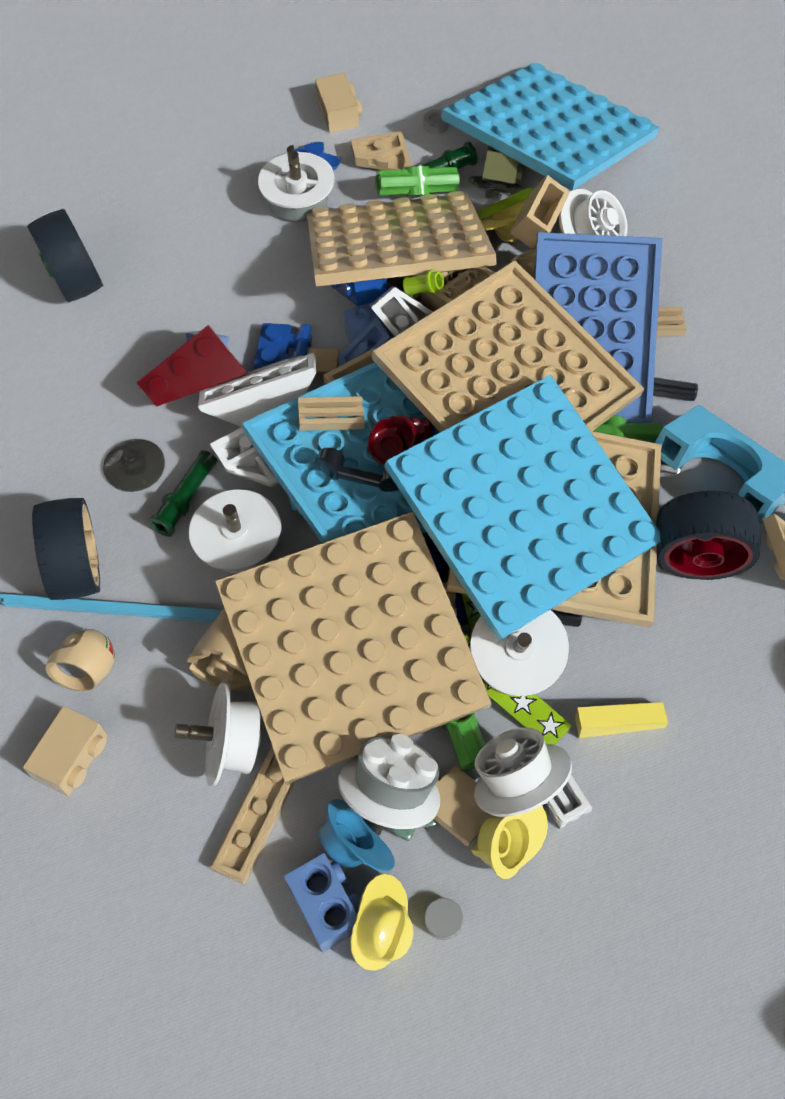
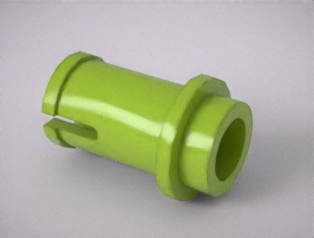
M433 269L428 270L426 274L407 276L403 280L404 291L409 296L427 292L437 294L444 287L443 275L441 272H436Z

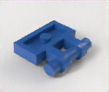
M263 323L253 370L288 358L307 355V349L311 347L313 338L310 334L311 326L301 324L299 332L292 334V327L289 324ZM289 348H296L292 355L288 354Z

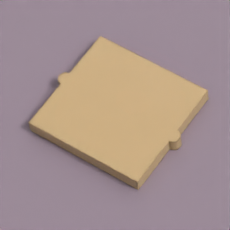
M455 765L440 781L437 780L435 784L440 795V808L434 819L468 847L478 836L483 822L492 817V815L483 812L476 803L474 793L477 782Z

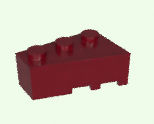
M207 325L140 379L137 384L154 405L158 407L248 373L212 327Z

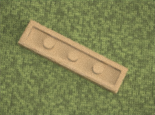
M272 745L210 866L212 871L243 885L246 884L295 784V781L288 784L285 783Z

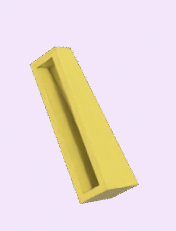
M663 702L577 707L574 717L578 738L666 728L668 724Z

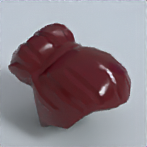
M400 415L382 419L373 426L370 432L368 452L377 463L384 466L387 460L431 438V423L425 419L417 417L406 418Z

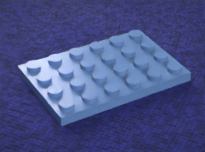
M538 232L534 280L644 388L640 397L614 416L625 418L627 423H651L662 238Z

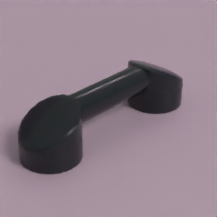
M323 448L319 451L317 465L330 479H343L378 487L379 490L384 492L399 490L385 467L382 475L343 466L345 456L339 450Z

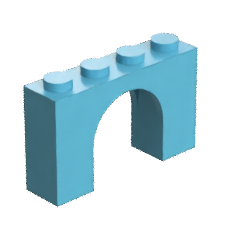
M697 405L664 426L655 443L661 444V460L673 469L677 470L691 459L697 457L715 459L734 469L745 481L737 495L748 499L754 505L759 525L763 522L762 519L773 514L785 503V461L701 405Z

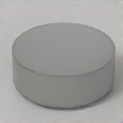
M430 110L424 115V129L428 133L442 134L448 130L449 123L441 120L442 110Z
M439 898L428 905L425 911V926L430 935L439 940H449L460 932L463 924V913L455 901L448 898Z

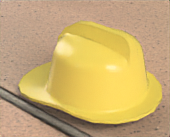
M527 199L483 219L481 223L484 229H494L496 234L505 242L516 241L517 238L509 232Z
M543 806L516 816H492L488 818L480 827L478 840L471 848L472 853L491 866L498 877L510 879L538 853L545 841L548 822Z
M387 874L373 877L366 885L350 938L351 953L355 962L363 969L375 971L384 968L390 962L401 958L407 953L414 935L413 925L408 916L406 891L400 881L394 876Z

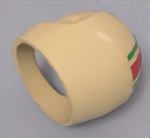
M77 630L62 641L61 649L51 653L46 664V673L53 681L64 688L74 691L93 690L107 677L114 666V647L109 638L98 630ZM56 663L76 666L85 671L86 674L81 678L69 676L63 673Z

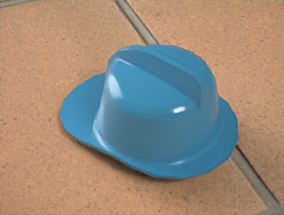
M340 799L331 800L327 804L328 818L317 831V837L327 854L344 867L353 868L364 863L378 871H391L395 866V860L391 850L384 841L371 830L364 819L345 801Z

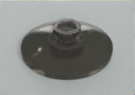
M482 176L469 177V182L472 185L486 192L485 198L499 201L502 195L522 191V186L517 183L508 185L482 180Z
M126 440L116 445L107 454L103 464L104 475L109 484L118 490L125 492L141 491L149 488L160 479L165 469V457L159 446L149 440Z

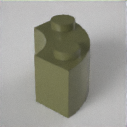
M488 145L482 180L514 185L515 182L520 183L523 166H519L518 163L520 162Z

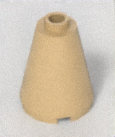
M223 608L189 654L187 663L191 662L189 669L194 675L211 685L218 687L222 681L232 684L230 690H248L252 686L225 608Z

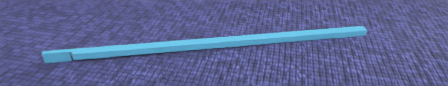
M0 594V604H4L5 607L205 622H213L221 612V610L81 599L50 600L48 597Z

